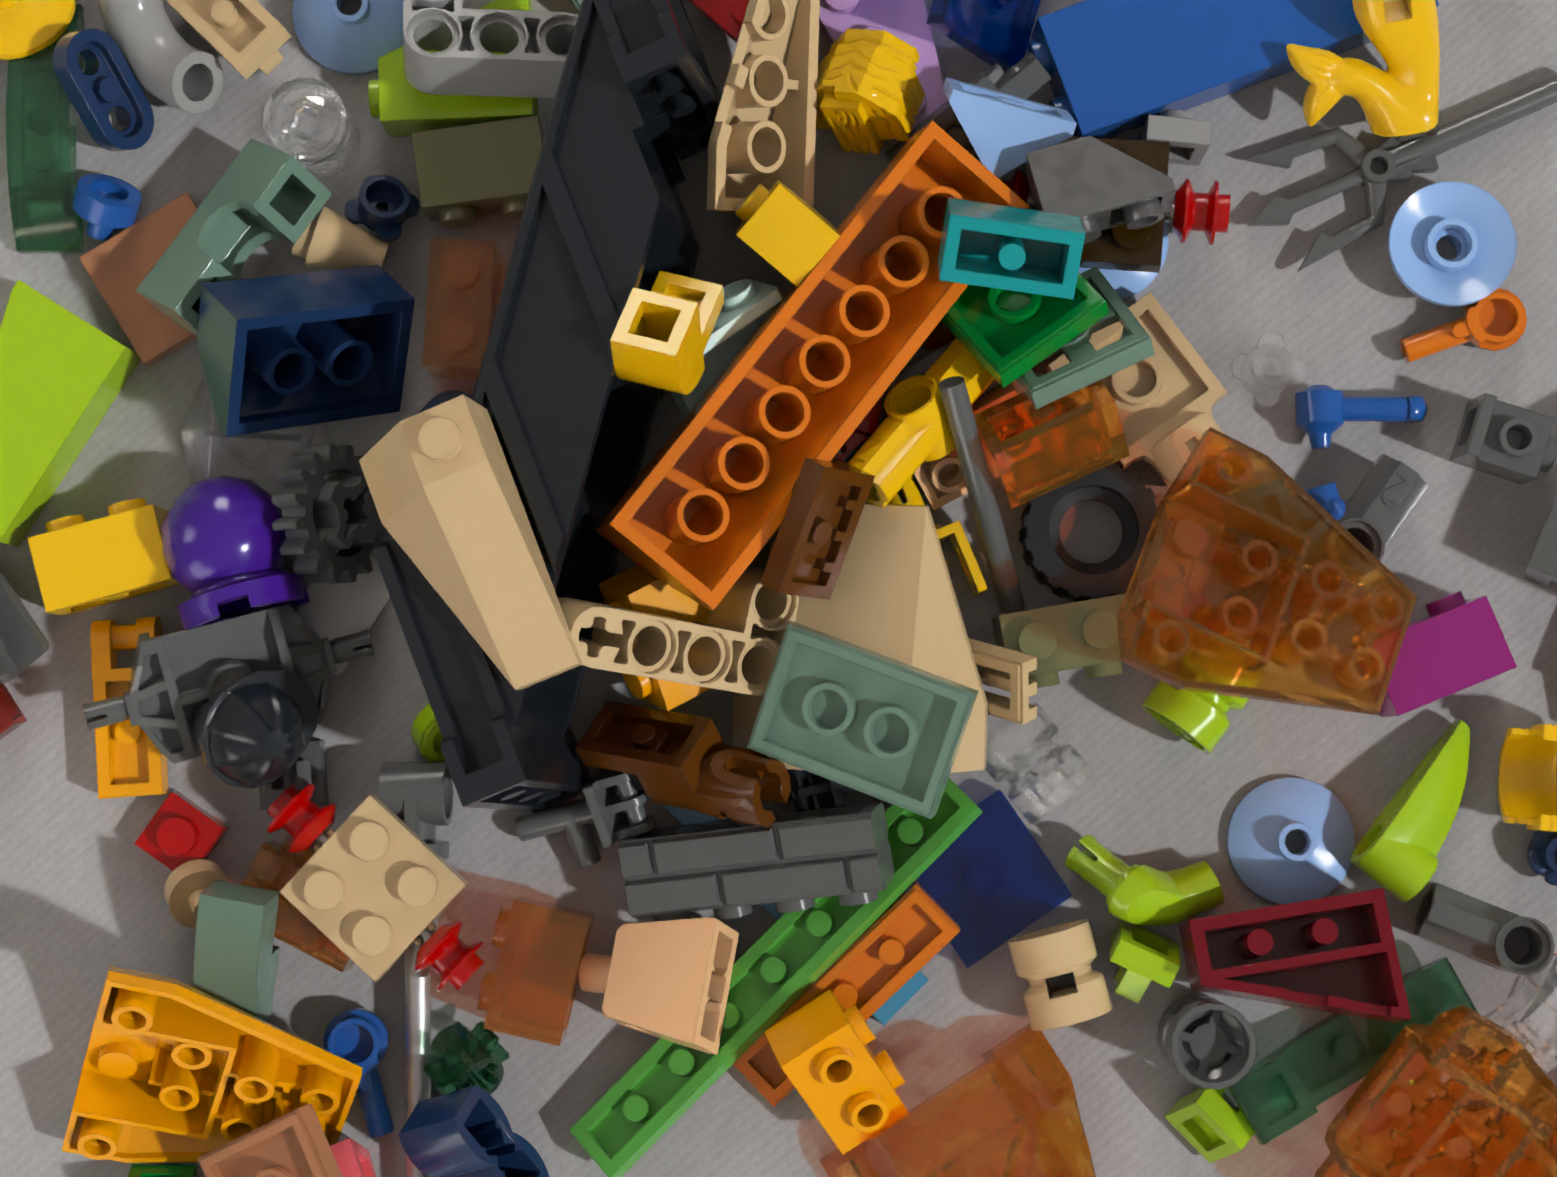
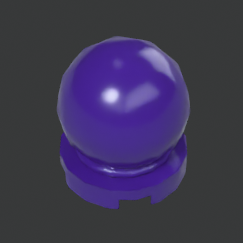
M223 475L194 483L174 502L161 526L163 556L175 581L192 592L191 599L177 606L183 629L185 630L241 615V613L269 605L275 606L282 602H291L296 609L310 602L304 574L288 573L286 570H283L289 555H282L279 549L287 538L284 531H276L272 527L274 521L282 518V509L275 506L271 502L272 495L253 480Z

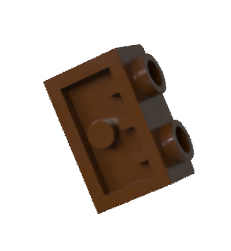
M805 457L799 477L794 483L792 496L777 538L770 549L769 560L760 583L780 594L830 600L875 476L836 457H833L830 462Z

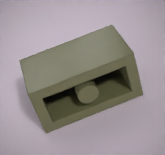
M538 115L412 133L421 208L430 222L440 221V226L447 228L464 227L478 222L477 215L502 212L503 217L507 219L522 218L544 140V130Z

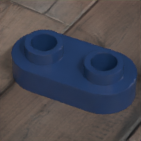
M98 29L72 31L62 36L53 52L54 71L92 139L100 147L109 151L134 150L143 146L153 132V110L117 43L107 33ZM78 54H81L85 60L84 73H82L78 64ZM111 110L115 113L117 118V125L115 129L109 121V113Z

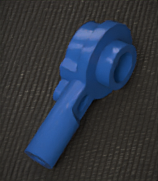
M363 1008L347 1009L337 1014L328 1024L323 1038L324 1049L363 1067L357 1094L370 1138H376L395 1130L377 1069L378 1064L386 1054L389 1044L388 1030L383 1020L373 1011Z

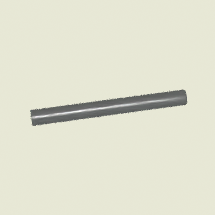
M961 376L949 377L939 383V389L1001 614L1020 612L1025 609V603L966 383Z

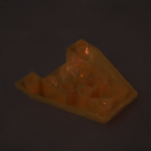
M1210 427L1200 438L1156 510L1117 615L1120 661L1180 690L1374 715L1381 710L1418 596L1270 457Z

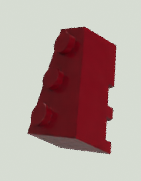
M1383 888L1191 919L1178 926L1190 988L1193 991L1391 1023L1411 1020Z

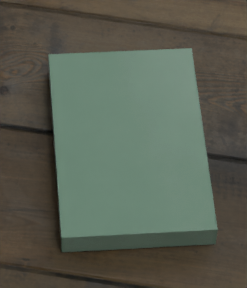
M791 622L787 624L747 748L932 819L937 813L979 691L799 623Z

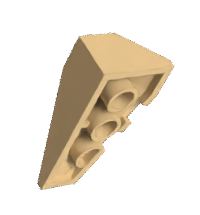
M749 0L708 143V211L735 214L740 205L759 184L770 190L778 180L813 208L820 0Z
M463 394L398 422L359 460L383 526L515 690H522L583 665L488 410Z

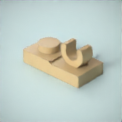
M165 0L245 80L258 68L268 76L284 60L278 49L292 36L257 0Z

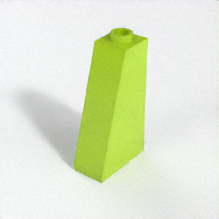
M19 279L11 290L0 326V542L15 547L21 545L141 360L137 353Z

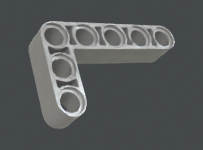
M403 0V62L405 77L412 87L429 94L555 98L566 57L558 56V54L567 55L578 15L551 11L463 8V0ZM427 50H437V51H441V52H434V53H433V52H428ZM493 52H501V53H505V54L498 55V54H493Z

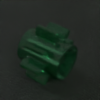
M458 1021L454 1025L444 1028L433 1039L429 1050L432 1061L427 1063L423 1070L435 1083L434 1087L441 1095L473 1085L482 1088L491 1095L503 1079L504 1068L502 1062L509 1058V1053L499 1044V1037L485 1022L480 1021L471 1031L467 1026Z

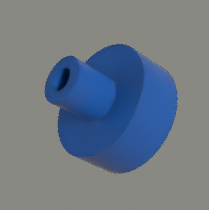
M88 174L79 178L72 207L81 218L88 221L86 233L90 237L97 240H109L112 237L113 229L128 228L136 222L142 196L137 188L122 179L104 174Z

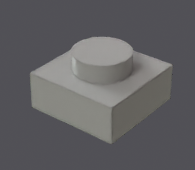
M1183 110L1161 111L1157 115H1148L1139 134L1138 141L1170 142L1168 163L1199 166L1210 146L1212 121L1195 119L1192 113Z

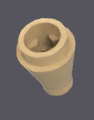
M324 206L297 242L293 244L291 254L305 259V266L335 270L379 265L383 268L391 242L379 240L373 234Z

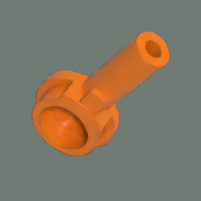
M1497 288L1489 296L1478 302L1465 305L1462 318L1400 339L1399 344L1405 361L1410 363L1467 342H1471L1479 349L1487 351L1504 350L1515 344L1523 335L1527 323L1526 309L1519 297L1509 290Z

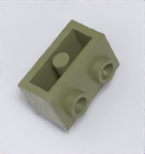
M1127 593L1002 614L992 619L996 646L1037 657V669L1029 672V679L1037 681V688L1060 684L1058 672L1083 668L1085 680L1122 674L1121 661L1138 658Z

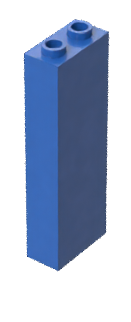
M1085 0L1038 17L1031 35L1032 41L1027 42L1028 54L1031 52L1036 56L1051 76L1048 82L1055 99L1049 101V106L1067 110L1076 121L1077 125L1072 137L1092 136L1094 138L1109 139L1144 126L1148 115H1157L1165 110L1185 111L1294 71L1295 69L1288 60L1286 53L1287 44L1325 49L1338 55L1371 43V41L1358 23L1352 0Z

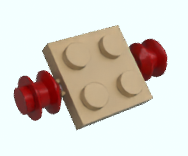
M313 783L302 790L295 784L289 786L267 810V814L273 818V821L267 828V832L273 833L285 829L292 836L288 849L290 853L307 851L312 847L317 852L281 889L280 893L373 981L380 980L413 943L420 946L425 942L416 954L415 970L418 972L432 967L441 975L436 989L438 992L448 983L458 991L483 965L484 961L476 953L483 946L484 942L480 941L467 946L459 938L463 924L461 921L443 924L434 933L433 931L437 926L433 921L465 888L468 882L374 794L369 795L346 821L334 831L330 828L335 823L337 805L332 803L319 808L311 800L315 790Z

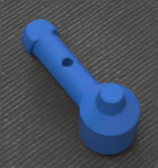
M1312 385L1304 391L1295 394L1296 426L1308 434L1311 449L1329 448L1332 434L1344 424V421L1415 423L1424 420L1428 409L1426 401L1422 396H1343V391L1334 390L1327 385Z

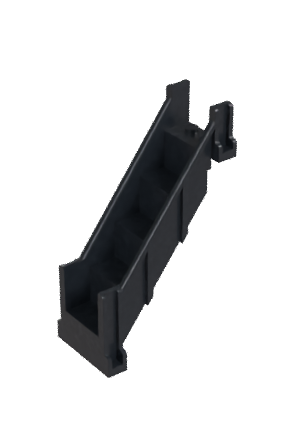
M582 0L472 396L473 401L488 410L558 598L568 597L600 604L604 603L599 583L615 575L618 564L616 560L618 548L598 533L596 529L638 478L659 399L662 401L665 391L617 377L610 344L612 334L633 287L651 291L659 271L692 278L700 250V245L675 186L686 181L677 155L683 161L708 149L722 94L713 78L681 0ZM395 539L375 546L373 549L374 555L442 735L440 747L462 807L537 812L582 794L583 787L591 777L586 765H584L575 749L578 743L572 730L569 728L586 666L580 665L522 690H515ZM581 628L579 637L592 640L594 628Z

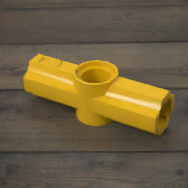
M957 338L924 375L909 377L899 382L890 390L884 402V408L888 417L848 462L875 476L866 500L868 504L885 508L923 462L941 459L956 448L939 389V383L942 380L954 376L963 377L971 406L994 380L993 376Z

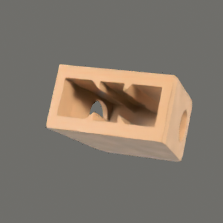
M709 917L623 924L616 931L612 955L587 953L583 957L578 976L580 988L584 992L604 994L602 1013L604 1017L642 1033L708 1054L718 1055L739 933L717 918Z

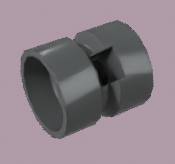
M1192 994L1177 999L1164 1011L1158 1024L1157 1043L1162 1057L1177 1073L1202 1088L1222 1089L1236 1084L1249 1072L1255 1060L1256 1038L1251 1024L1239 1011L1208 995Z

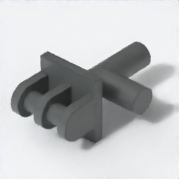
M599 768L582 790L586 799L521 815L515 819L516 833L521 841L565 831L578 868L593 865L601 860L589 824H595L603 849L612 847L617 840L646 833L655 828L657 824L653 815H646L643 804L648 799L645 790H637L634 781L637 775Z

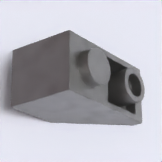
M1092 136L1026 153V177L1036 210L1079 216L1086 233L1084 244L1099 238L1101 230L1126 224L1127 229L1130 230L1151 226L1161 221L1165 216L1164 213L1172 210L1176 189L1171 177Z

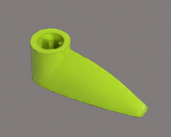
M1462 719L1455 720L1429 750L1359 840L1350 857V861L1402 903L1416 896L1435 873L1439 864V859L1436 856L1450 831L1462 799L1468 771L1470 729Z

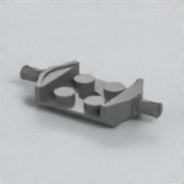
M282 602L268 608L206 623L200 627L188 630L183 629L150 638L148 632L139 634L129 681V690L123 691V696H116L89 704L85 703L82 706L89 731L130 719L131 725H139L159 751L175 764L202 756L193 738L192 728L194 726L192 722L195 719L194 714L215 696L213 686L216 679L222 673L228 670H238L249 675L257 671L280 668L301 676L313 689L318 704V725L321 723L326 709L331 673L337 672L335 664L366 656H374V651L367 629L330 641L328 637L321 639L320 635L291 602Z

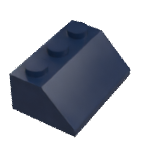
M379 265L201 284L197 346L220 432L225 437L400 412L415 298Z

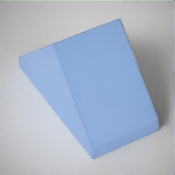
M946 77L942 90L981 163L997 178L1025 163L1026 153L1057 145L1074 134L1077 123L1067 110Z

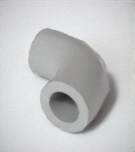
M96 0L107 34L117 43L134 76L148 93L171 107L191 114L204 113L216 104L224 86V73L220 62L212 54L194 48L181 37L166 13L162 0Z

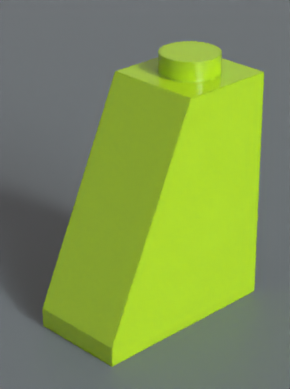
M494 0L478 9L534 11L532 0ZM403 46L378 58V79L369 80L368 84L372 118H380L381 124L390 137L412 136V133L538 115V98L439 95L417 90L411 86L405 77ZM427 50L428 52H433V53H434V52H441V51H437V50ZM493 52V54H498V55L505 54V53H501V52Z

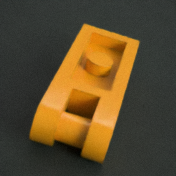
M159 616L139 617L136 620V624L117 625L114 619L94 620L92 622L90 645L93 702L123 696V691L129 690L132 668L118 669L117 656L119 650L136 649L139 634L148 632L150 638L164 635ZM130 719L120 723L95 729L98 799L169 794L167 757L159 751L139 725L132 726Z

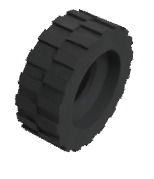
M1097 459L1084 460L1082 463L1075 465L1070 463L1061 467L1055 473L1050 474L1031 494L1020 518L1022 526L1019 530V543L1023 544L1024 554L1022 556L1026 566L1030 565L1035 573L1033 577L1041 585L1046 584L1052 589L1051 593L1061 598L1064 596L1074 599L1073 602L1125 594L1127 591L1138 586L1146 578L1149 570L1155 567L1159 556H1157L1159 547L1164 543L1165 533L1161 531V522L1164 521L1162 509L1157 508L1154 500L1156 496L1150 487L1147 489L1141 483V477L1133 471L1127 472L1120 468V464L1110 461L1106 464L1097 463ZM1084 501L1101 502L1109 506L1117 514L1122 526V540L1117 551L1107 560L1099 563H1084L1073 558L1063 547L1060 539V524L1065 513L1077 503Z

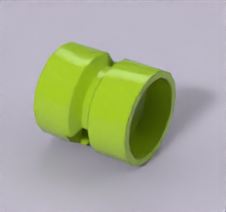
M1195 632L1173 661L1177 670L1175 676H1162L1141 705L1153 718L1195 748L1210 754L1231 726L1227 716L1229 710H1242L1263 680L1253 668L1230 650L1209 637Z

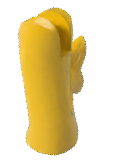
M1352 0L1355 16L1360 27L1387 64V70L1385 71L1364 60L1351 57L1342 58L1325 49L1297 44L1286 45V53L1292 67L1310 83L1303 101L1304 118L1310 127L1314 126L1343 96H1351L1359 102L1370 130L1379 136L1399 137L1429 131L1438 124L1440 38L1435 0Z

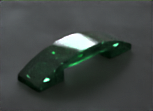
M76 4L71 23L54 43L33 55L12 59L8 62L6 91L7 174L16 249L20 254L83 253V218L72 207L76 190L77 111L59 82L53 67V52L59 39L69 32L84 30V7L81 4ZM78 54L79 67L84 69V58L81 54Z
M1441 957L1402 976L1411 1020L1391 1023L1333 1013L1253 1065L1240 1081L1228 1086L1259 1144H1267L1318 1113L1316 1106L1416 1045L1426 1047L1479 1015L1448 958Z

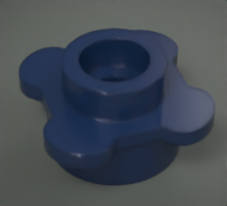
M372 175L364 179L357 199L347 201L344 214L351 223L363 224L368 229L374 231L379 240L393 242L401 237V226L407 218L415 217L418 214L420 205L416 196L409 193L407 187L400 180L388 175ZM376 207H384L388 210L386 212L378 211Z

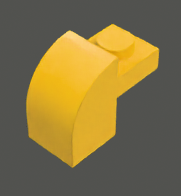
M659 271L651 291L633 287L610 339L614 370L617 377L622 380L684 395L690 394L697 386L705 370L703 352L724 304L723 285Z

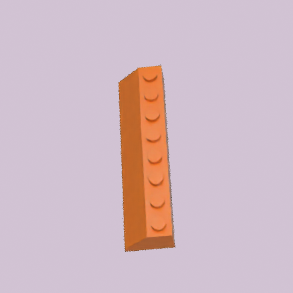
M932 120L908 139L837 228L840 235L838 240L798 287L794 284L791 285L783 295V300L775 305L598 526L596 531L647 573L707 609L714 610L782 524L792 496L794 483L799 477L805 457L827 462L833 459L968 286V284L939 280L937 262L948 198L1028 209L1030 206Z

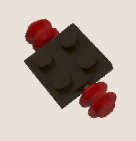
M1070 137L1061 143H1065L1083 137ZM1096 138L1168 175L1170 142ZM1017 168L1010 181H1001L1030 206V210H1036L1032 194L1028 195L1029 184L1021 169ZM1186 179L1175 192L1172 210L1164 213L1165 216L1161 221L1141 229L1130 230L1127 229L1126 224L1101 230L1099 238L1083 245L1079 268H1093L1097 266L1098 269L1159 273L1164 223H1170V217H1172V230L1180 243L1185 242L1191 231H1203L1209 245H1213L1215 232L1227 233L1230 215V194H1219V181H1214L1208 193L1194 192L1190 179Z

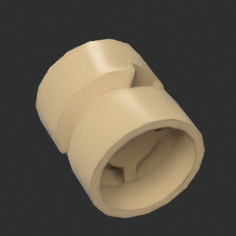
M1076 920L1045 927L1007 941L1016 976L1028 980L1029 987L1022 994L1031 1030L1044 1031L1074 1025L1102 1016L1113 1009L1104 974L1092 970L1091 962L1098 956L1089 920ZM1073 972L1075 983L1051 989L1048 978Z

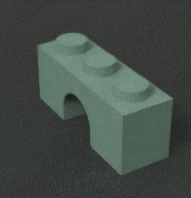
M251 138L136 291L178 326L197 335L201 284L240 280L242 268L248 257L260 245L269 240L284 239L295 244L332 193L292 155Z

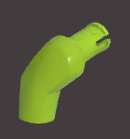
M1087 834L1078 841L1085 848L1083 852L1074 846L1065 861V866L1069 870L1076 872L1107 897L1108 913L1131 924L1143 926L1175 925L1224 903L1220 883L1205 860L1167 872L1157 870L1148 865L1139 866L1136 864L1130 867L1097 842L1094 836Z

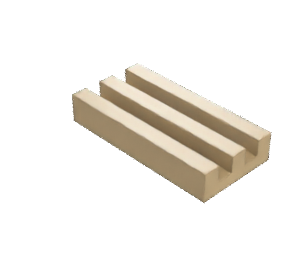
M968 638L982 684L1010 692V698L984 691L988 702V715L1022 725L1036 719L1037 706L1029 704V697L1037 694V681L1029 679V672L1037 669V657Z

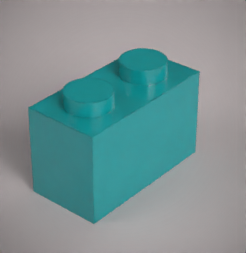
M948 198L937 262L939 280L1073 300L1086 234L1080 217Z

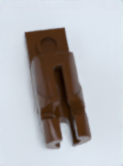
M606 701L575 747L586 766L637 775L647 795L657 804L694 810L722 820L729 817L737 823L769 828L776 821V818L771 810L763 809L761 799L786 804L791 791L790 775L784 763L752 749L726 745L712 718Z

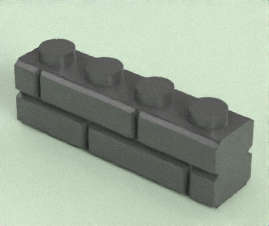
M882 802L773 814L776 821L769 828L737 823L729 819L653 828L646 833L624 838L619 841L618 853L622 876L626 881L624 888L629 915L632 918L652 916V921L655 922L691 919V911L713 909L714 918L732 919L752 913V905L775 902L777 912L789 913L806 910L815 906L814 898L838 896L839 904L843 906L873 902L878 899V891H884L894 879V866L890 843L888 842L884 805Z

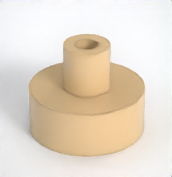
M196 859L181 864L169 875L164 887V896L171 915L178 923L185 927L196 929L199 894L216 880L230 882L226 872L220 865L210 860Z

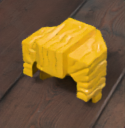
M847 28L832 44L829 53L818 66L817 129H829L831 127L842 150L846 152L854 150L857 154L861 151L863 154H868L869 152L873 155L879 154L884 140L895 138L898 141H908V133L912 131L911 124L915 123L914 115H918V107H921L925 97V92L915 72L917 69L915 64L919 62L920 58L917 49L885 30Z
M1556 724L1531 725L1530 729L1513 727L1507 729L1499 753L1497 790L1503 823L1526 825L1528 830L1557 832Z

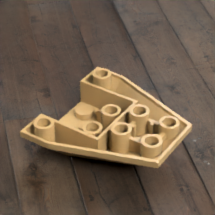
M865 503L830 600L799 596L795 622L978 690L979 692L950 773L984 770L986 768L988 702L929 506L895 504H887L885 508ZM734 692L733 746L747 748L764 695L754 696ZM782 762L784 763L786 769L803 770L788 763Z

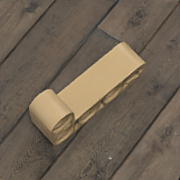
M752 566L746 568L717 607L712 611L709 610L707 624L574 598H558L583 666L754 696L764 695L787 624L795 622L799 604V596L780 594L762 585L760 582L765 569ZM581 628H594L592 640L579 637ZM637 635V643L634 650L632 651L633 641L635 639V636Z

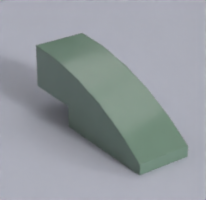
M216 880L199 894L194 945L193 987L270 1023L280 950L279 946L273 945L280 892Z

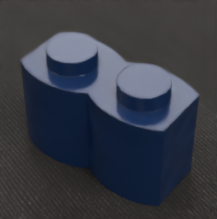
M475 1085L418 1102L399 1133L401 1144L407 1156L416 1168L427 1177H549L547 1168L536 1149L525 1138L512 1132L509 1121L497 1101L488 1092Z

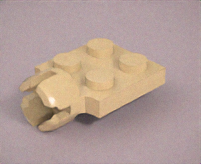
M1149 292L1128 308L1151 337L1155 354L1066 397L1114 461L1120 464L1121 469L1124 470L1132 463L1142 460L1153 466L1172 492L1181 494L1200 484L1198 481L1205 475L1211 477L1227 463L1234 453L1232 442L1213 419L1211 409L1214 404L1225 397L1227 391L1156 298ZM1119 321L1092 333L1089 341L1096 350L1101 349L1121 339L1123 326ZM1063 354L1048 365L1047 372L1056 370L1070 362Z

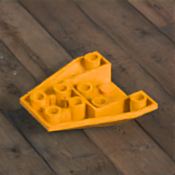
M109 965L61 1151L84 1155L94 1160L107 1159L124 1163L199 1162L198 1157L312 1103L327 1141L331 1146L338 1143L361 1080L363 1067L175 978Z

